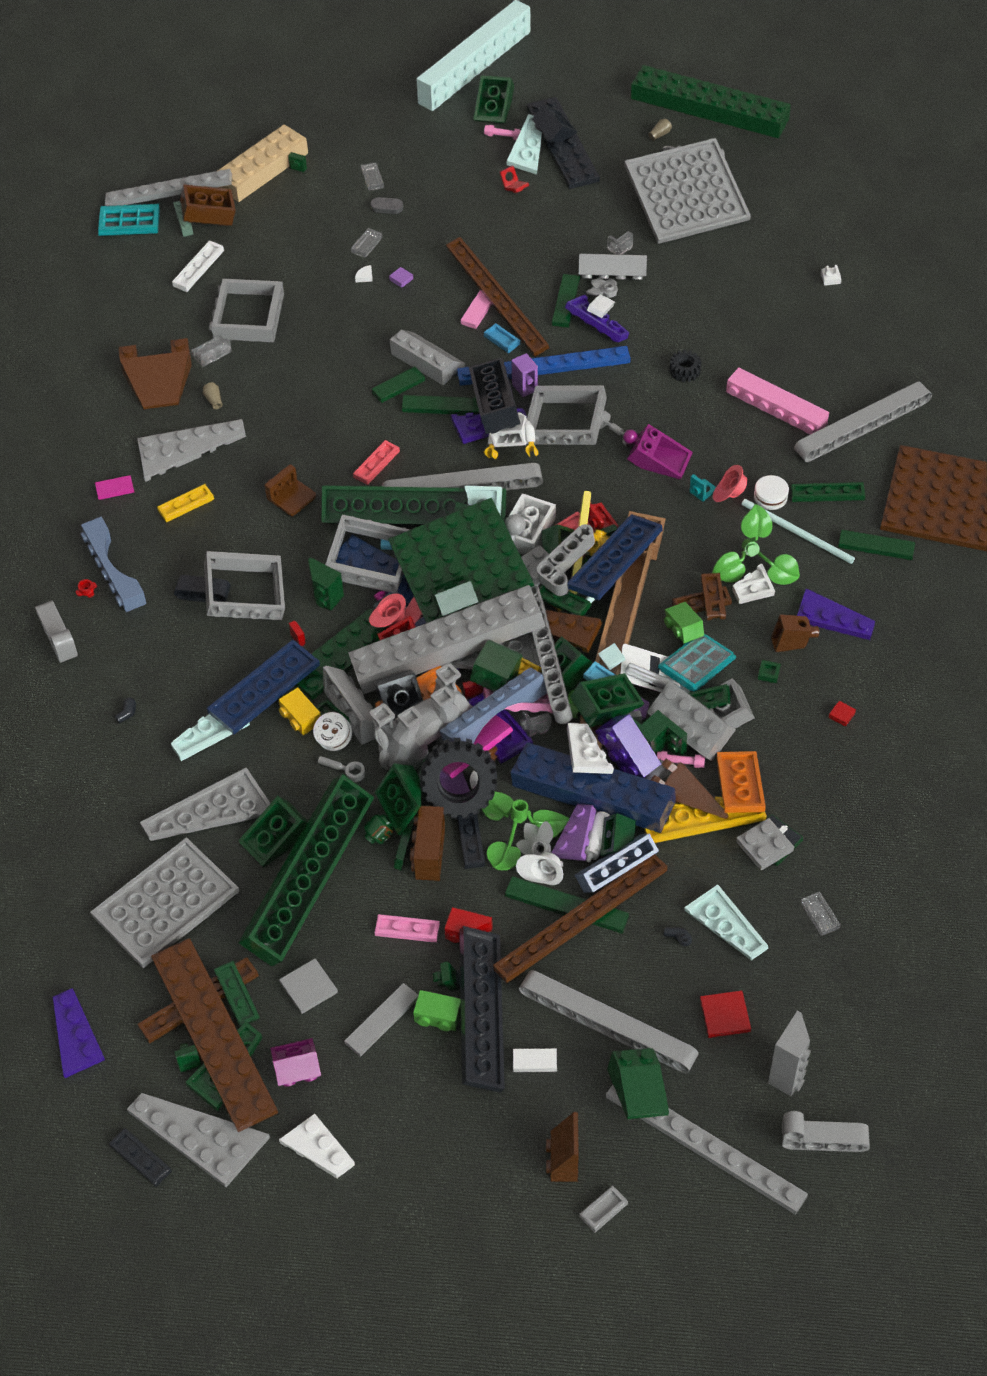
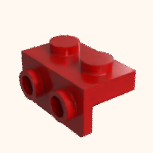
M590 503L588 523L595 532L596 529L600 530L613 524L618 528V524L602 503L593 505Z

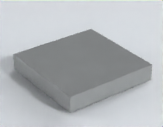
M316 958L279 979L280 984L301 1014L338 993L337 988Z

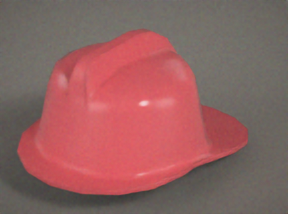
M733 465L726 471L713 492V500L715 502H722L728 497L735 498L745 490L747 478L743 474V469L740 465Z
M391 594L383 598L370 615V624L374 627H391L403 620L406 615V599L403 595Z

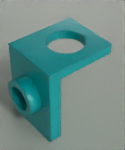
M694 474L691 476L690 493L701 501L706 500L713 494L716 489L713 484L706 479L701 480ZM706 486L710 488L708 492H706Z

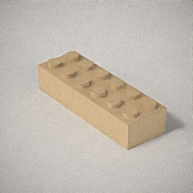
M282 125L219 170H231L232 185L217 188L232 189L233 199L240 202L289 167L288 156L291 152L303 156L308 154L306 138L288 126Z

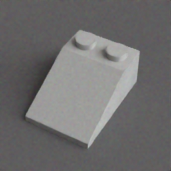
M732 678L724 682L723 684L729 686L731 704L710 708V710L732 727L738 728L755 717L742 688Z

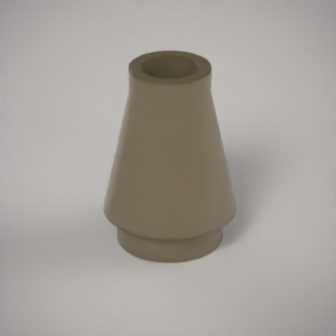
M660 119L648 133L650 139L655 141L657 138L670 133L672 125L667 119Z
M215 383L204 385L203 395L212 405L213 409L221 408L223 404L221 402L219 386Z

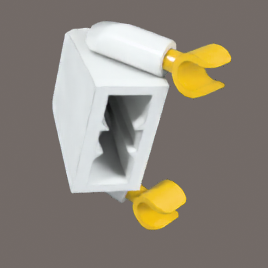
M518 412L521 424L513 428L499 430L494 434L489 433V447L484 451L489 459L490 455L494 459L498 457V452L494 447L520 446L527 443L528 445L525 450L530 457L532 450H534L536 456L539 452L534 445L536 442L535 430L531 422L527 421L525 415Z

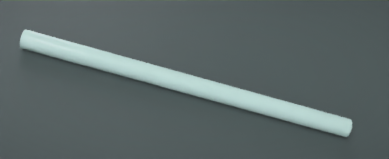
M744 499L742 506L751 510L754 503ZM766 510L772 522L850 564L854 562L855 557Z

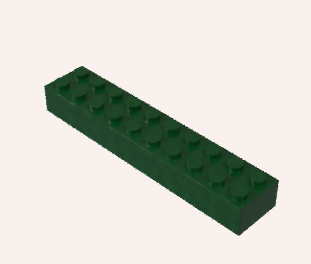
M643 65L631 84V99L778 139L790 117L791 104L650 66Z
M322 486L321 522L324 524H339L341 516L346 515L389 525H424L454 513L456 502L468 505V497L465 488ZM502 488L501 518L505 524L507 490Z
M344 774L331 781L238 942L270 966L283 961L374 799L372 795Z

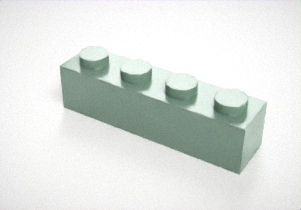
M180 201L173 202L183 237L193 235L191 223L183 221Z

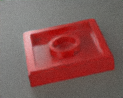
M742 991L700 996L708 1038L751 1032Z

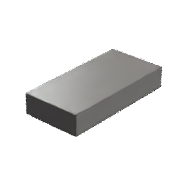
M612 1185L583 1210L579 1217L595 1233L627 1206L628 1201Z

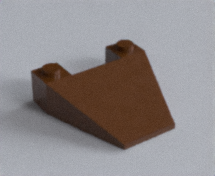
M188 338L170 340L172 353L139 357L136 345L119 347L123 375L143 409L179 405L192 366Z

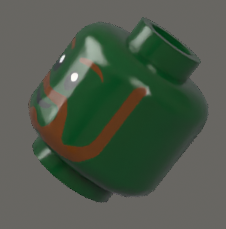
M378 814L374 815L364 826L366 832L364 836L372 844L375 842L383 844L394 832L390 819L384 814L381 816Z

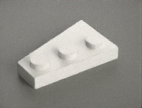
M315 1114L279 1139L280 1144L285 1147L288 1146L296 1151V1154L314 1162L317 1167L335 1178L340 1177L355 1165L352 1158Z

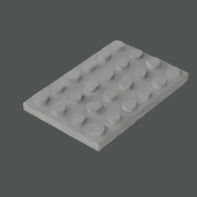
M186 837L90 913L120 946L144 968L153 961L152 955L171 947L239 893V887Z

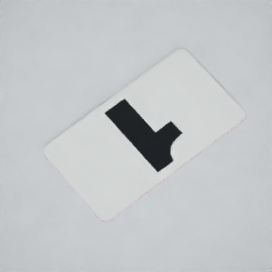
M623 644L622 654L626 660L621 663V674L626 673L625 670L629 663H633L673 680L658 668V665L668 658L667 656ZM678 662L672 668L681 673L687 667ZM690 669L686 674L683 675L684 677H686V678L689 679V680H690L691 669ZM626 673L632 684L659 692L663 690L658 686ZM680 684V687H681L684 691H686L687 693H690V691H689L688 689H686L685 687H683V686Z

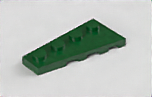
M245 1022L237 1031L251 1057L262 1039V1034L248 1022ZM203 1064L186 1081V1085L218 1112L223 1101Z

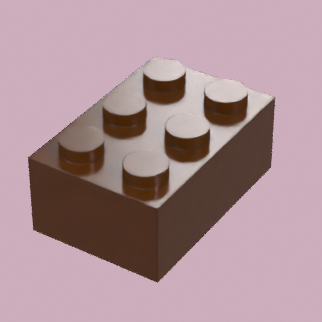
M183 184L180 196L183 221L232 226L235 215L232 189Z
M421 806L419 814H415L414 826L416 828L412 835L414 846L410 853V861H412L411 871L415 872L416 880L440 881L445 837L444 807Z

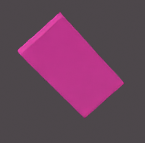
M495 715L482 728L473 744L479 743L483 746L484 751L490 750L509 735L513 729L508 723ZM454 762L445 766L442 771L453 779L469 765L463 762Z

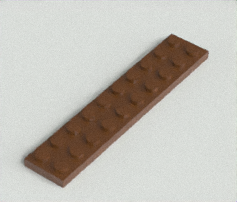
M190 938L152 955L151 958L196 1046L237 1132L243 1131L277 1114L278 1110Z

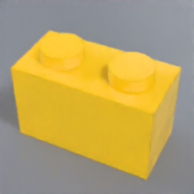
M299 688L279 699V712L283 718H288L295 731L298 730L302 735H305L314 728L315 722L321 714Z

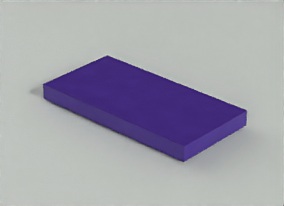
M483 692L468 701L469 704L474 707L480 701H483ZM506 709L496 714L513 729L509 735L495 745L498 749L495 755L498 757L497 760L500 764L521 753L527 742L533 744L532 739Z

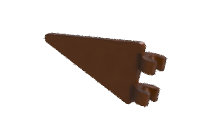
M665 759L661 765L671 773L668 779L664 782L656 775L651 778V781L674 787L676 802L723 819L729 817L728 813H724V809L683 763L680 762L676 766L670 760Z

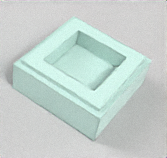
M615 643L598 653L609 670L626 660Z

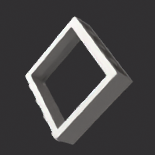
M222 279L221 285L218 286L219 296L215 299L216 309H213L212 312L213 322H210L209 326L213 333V339L274 342L284 297L283 282ZM227 293L273 296L267 325L220 324Z
M604 385L535 386L527 416V421L531 422L535 430L536 442L534 445H596L602 412L604 411L607 399ZM596 403L590 430H536L542 404Z
M342 515L325 565L340 572L342 582L397 594L403 577L400 565L398 566L396 576L335 562L346 531L388 540L409 531V529Z
M206 551L204 574L207 616L282 620L285 602L281 556ZM211 569L273 573L275 605L214 602Z

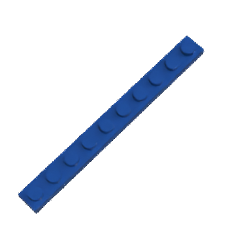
M622 346L532 358V360L538 366V375L626 364L630 363V354L628 347ZM512 361L504 362L508 378L512 379ZM469 367L457 368L460 386L473 384Z

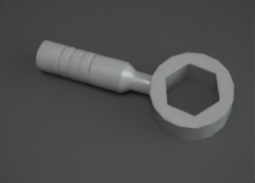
M322 756L318 759L319 764L336 770H344L346 777L353 782H359L365 777V768L360 762L355 761L344 766L340 762ZM356 768L360 770L361 773L353 775L350 773V771Z

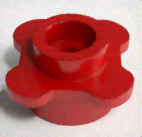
M88 579L81 580L78 583L77 596L93 597L97 584Z

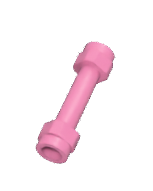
M486 125L484 129V135L492 137L494 134L513 137V140H517L521 132L520 129L511 131L494 128V125Z
M667 751L657 752V758L663 761L668 759L672 763L681 762L694 765V768H704L705 757L699 754H695V757L668 755Z

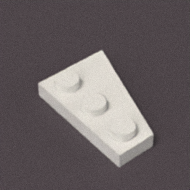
M568 723L567 735L573 772L613 774L614 768L606 760L605 752L600 750L597 745V739L588 724Z

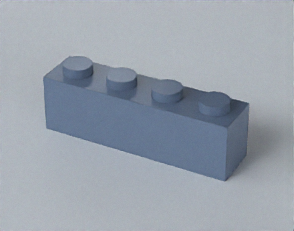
M650 833L640 834L619 851L604 856L575 874V877L584 893L594 892L656 854L659 850Z

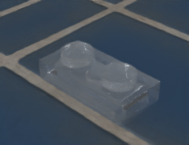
M820 891L801 899L803 908L821 936L840 928L841 924Z

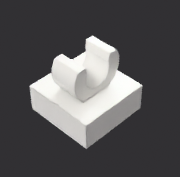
M837 265L834 266L835 268L826 266L824 269H821L824 285L841 284V276Z

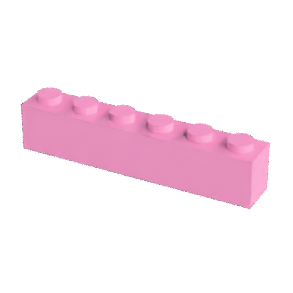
M738 368L727 380V393L808 434H813L825 428L828 423V411L741 368Z

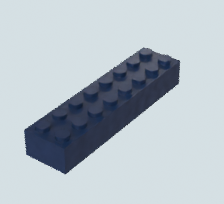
M528 742L511 771L513 787L573 806H577V804L592 805L596 809V813L600 811L609 815L618 813L635 820L636 826L659 833L662 832L676 802L674 787L615 769L613 774L573 772L570 755Z

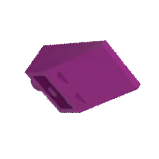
M650 424L639 433L638 437L637 433L631 429L623 434V439L626 443H634L627 460L644 470L676 479L682 478L692 456V451Z

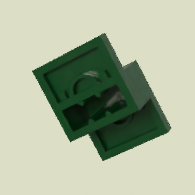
M659 710L642 725L632 718L656 755L657 752H660L666 746L670 752L679 756H683L687 752V733Z

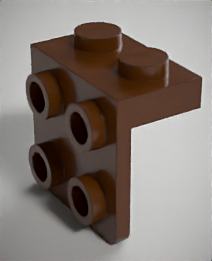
M291 464L282 469L279 474L268 480L265 484L267 499L290 516L296 515L316 498V492L297 480L296 468Z

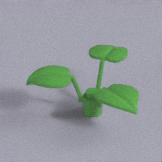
M754 504L741 522L743 534L749 537L742 543L743 551L741 552V558L734 551L727 552L718 559L712 573H720L721 581L736 582L745 573V566L741 562L744 561L747 554L751 557L759 555L771 565L767 575L776 584H790L795 582L800 576L797 561L791 555L781 554L775 558L773 563L759 551V546L755 541L758 540V536L762 538L769 536L773 525L769 514L758 504Z
M495 791L493 799L489 800V805L485 809L482 808L484 815L492 820H500L503 816L509 817L511 814L513 826L508 845L504 842L492 843L487 849V859L492 867L497 870H509L516 866L518 859L521 857V851L519 848L511 845L517 823H522L527 817L531 824L539 828L543 822L547 821L552 827L553 837H556L563 831L570 818L554 811L539 810L533 814L532 819L531 811H528V803L526 801H513L508 795Z

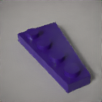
M808 589L805 590L797 616H806L812 626L867 640L871 639L875 625L874 620Z
M73 988L54 996L53 1002L64 1078H67L104 1061L105 1058Z

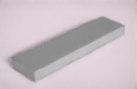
M403 983L345 1040V1044L361 1057L417 1002L419 995Z

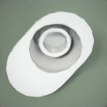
M545 852L540 855L526 854L517 861V872L525 880L548 885H556L563 880V862L553 853Z

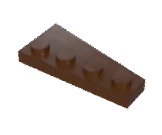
M546 610L553 638L559 640L562 636L574 647H580L584 652L589 653L602 625L601 619Z

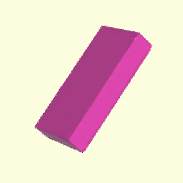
M131 475L95 483L99 500L134 493Z

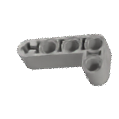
M584 524L579 526L537 566L540 583L557 596H563L569 591L567 576L564 572L595 544L593 528L590 525Z
M53 600L36 606L37 616L59 662L62 663L77 657L78 654L69 629H66Z
M790 1111L783 1115L782 1146L791 1150L864 1152L870 1149L869 1127L864 1123L804 1121L803 1113Z

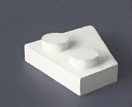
M763 564L758 565L753 573L749 572L744 576V579L739 580L733 585V592L739 604L774 596L775 594Z

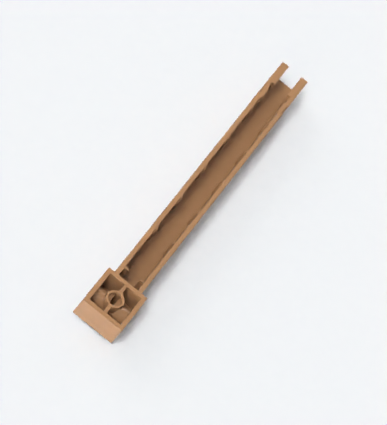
M629 511L628 517L633 514L662 525L663 531L616 581L595 660L606 669L608 668L598 653L614 643L622 653L623 644L629 645L650 560L657 559L664 532L665 518ZM621 663L609 671L615 675L621 674ZM581 715L579 724H587ZM602 725L590 728L597 739V745L600 750H602L603 745L599 742L595 730Z

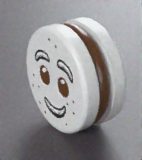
M774 475L760 478L755 484V502L767 510H776L783 507L788 498V484L782 478Z
M329 712L317 719L313 728V734L316 741L324 749L337 751L344 748L351 740L352 727L341 714Z

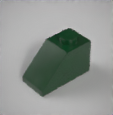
M618 813L605 817L600 856L604 857L613 854L634 840L636 821Z

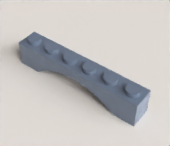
M99 517L81 524L83 530L80 533L84 543L88 542V550L91 556L95 555L94 560L97 567L102 568L101 573L104 580L110 582L108 586L111 593H116L115 599L119 607L123 606L125 612L147 604L144 592L137 579L121 573L109 561L108 549L111 537L103 518Z
M531 667L439 730L442 740L449 739L452 742L454 738H460V741L466 742L467 738L474 743L482 728L497 713L517 703H534L547 693L543 674Z

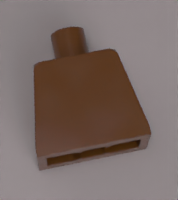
M779 615L771 635L775 652L805 648L809 638L819 637L818 626H810L809 619L806 616Z

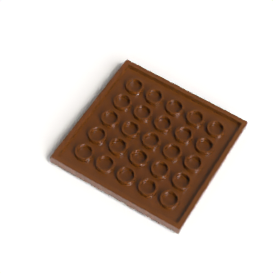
M900 445L880 530L987 551V462Z

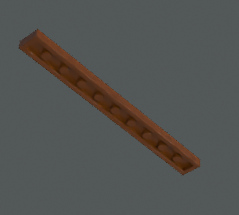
M458 237L446 245L447 250L530 352L536 357L549 349V344L462 238Z
M655 854L495 963L493 965L494 971L508 983L667 871V865Z

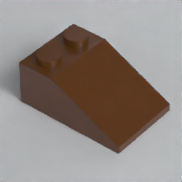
M573 1112L551 1130V1139H546V1152H551V1160H546V1174H551V1182H578V1112Z

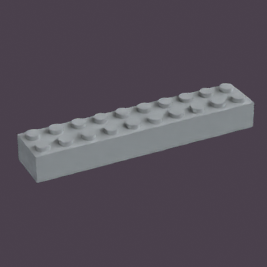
M530 585L351 651L349 656L363 694L376 690L374 681L410 669L417 675L481 651L488 640L500 644L545 627Z

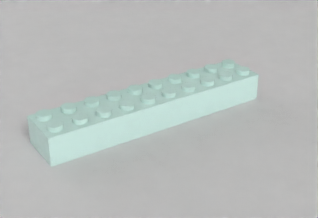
M514 0L417 78L418 104L431 111L435 110L513 45L528 35L531 30L530 6Z

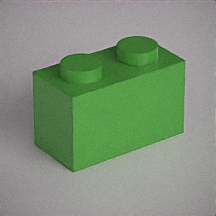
M686 602L665 609V625L683 643L704 636L703 620Z
M420 990L413 1012L414 1022L425 1027H438L443 1031H456L461 1015V999Z

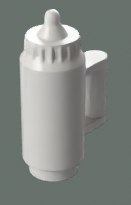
M600 811L595 814L593 828L588 834L589 846L585 848L584 852L587 862L598 859L600 855L604 818L610 816L605 812Z

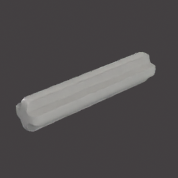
M629 663L626 667L625 672L662 689L665 688L669 681L680 687V683L633 663Z

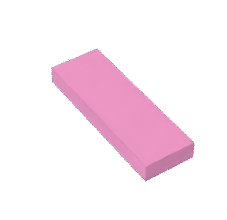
M481 290L462 317V325L477 329L492 304Z
M378 914L375 936L437 943L440 922Z

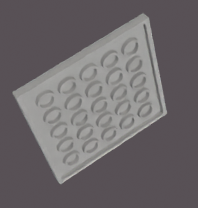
M716 138L624 162V166L658 244L748 221L751 218Z

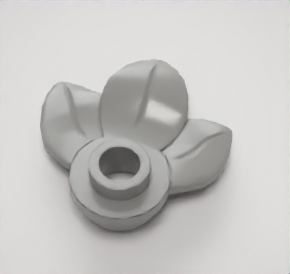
M593 279L591 281L593 287L587 290L586 293L594 296L603 294L607 298L614 297L618 291L617 282L613 279L606 281L603 279Z
M545 821L539 828L534 824L525 823V839L516 844L521 853L525 855H540L545 852H551L550 842L553 838L551 825ZM541 845L544 846V851L542 853L539 851V847Z

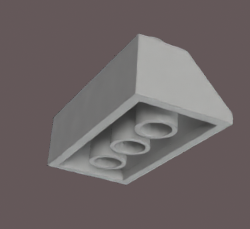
M579 254V275H582V278H592V275H599L600 279H609V275L616 276V279H626V276H632V279L642 280L643 276H646L647 255Z
M400 330L390 339L392 355L408 365L416 367L420 372L441 385L447 383L457 374V368L465 367L464 362L414 332Z
M330 666L323 667V686L327 697L333 705L349 717L352 732L361 745L374 740V722L369 713L373 710L372 705L365 701L362 691L355 687L352 677L348 676L344 670Z
M799 1011L795 1013L775 1045L768 1084L789 1096H792L795 1090L799 1091L804 1083L803 1078L807 1071L805 1068L809 1062L807 1059L811 1053L808 1049L810 1039L802 1014Z

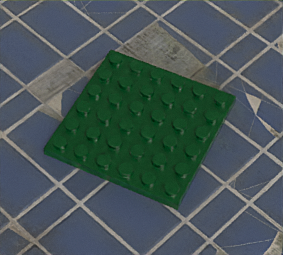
M492 497L388 539L426 623L446 616H442L430 588L460 576L466 575L471 580L478 599L475 605L530 585V587L534 586L533 580Z

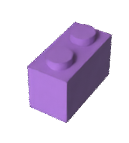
M527 353L512 360V385L522 397L533 393L535 386H538V366Z

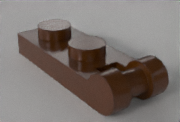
M720 573L701 574L706 620H712L713 618L725 620L726 610ZM712 608H718V610L712 611Z

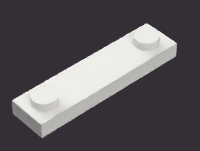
M208 241L172 281L173 287L188 292L224 251L223 246Z

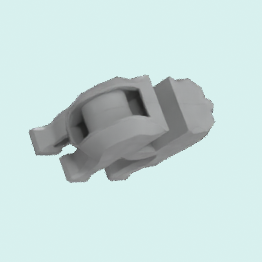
M447 663L436 670V685L433 694L430 695L431 698L423 700L400 713L395 721H393L395 714L384 703L369 712L374 722V738L379 744V762L383 769L390 770L395 763L411 765L417 770L428 754L427 745L433 741H436L439 746L443 744L439 730L473 707L457 690L455 682L461 677V673L451 663Z

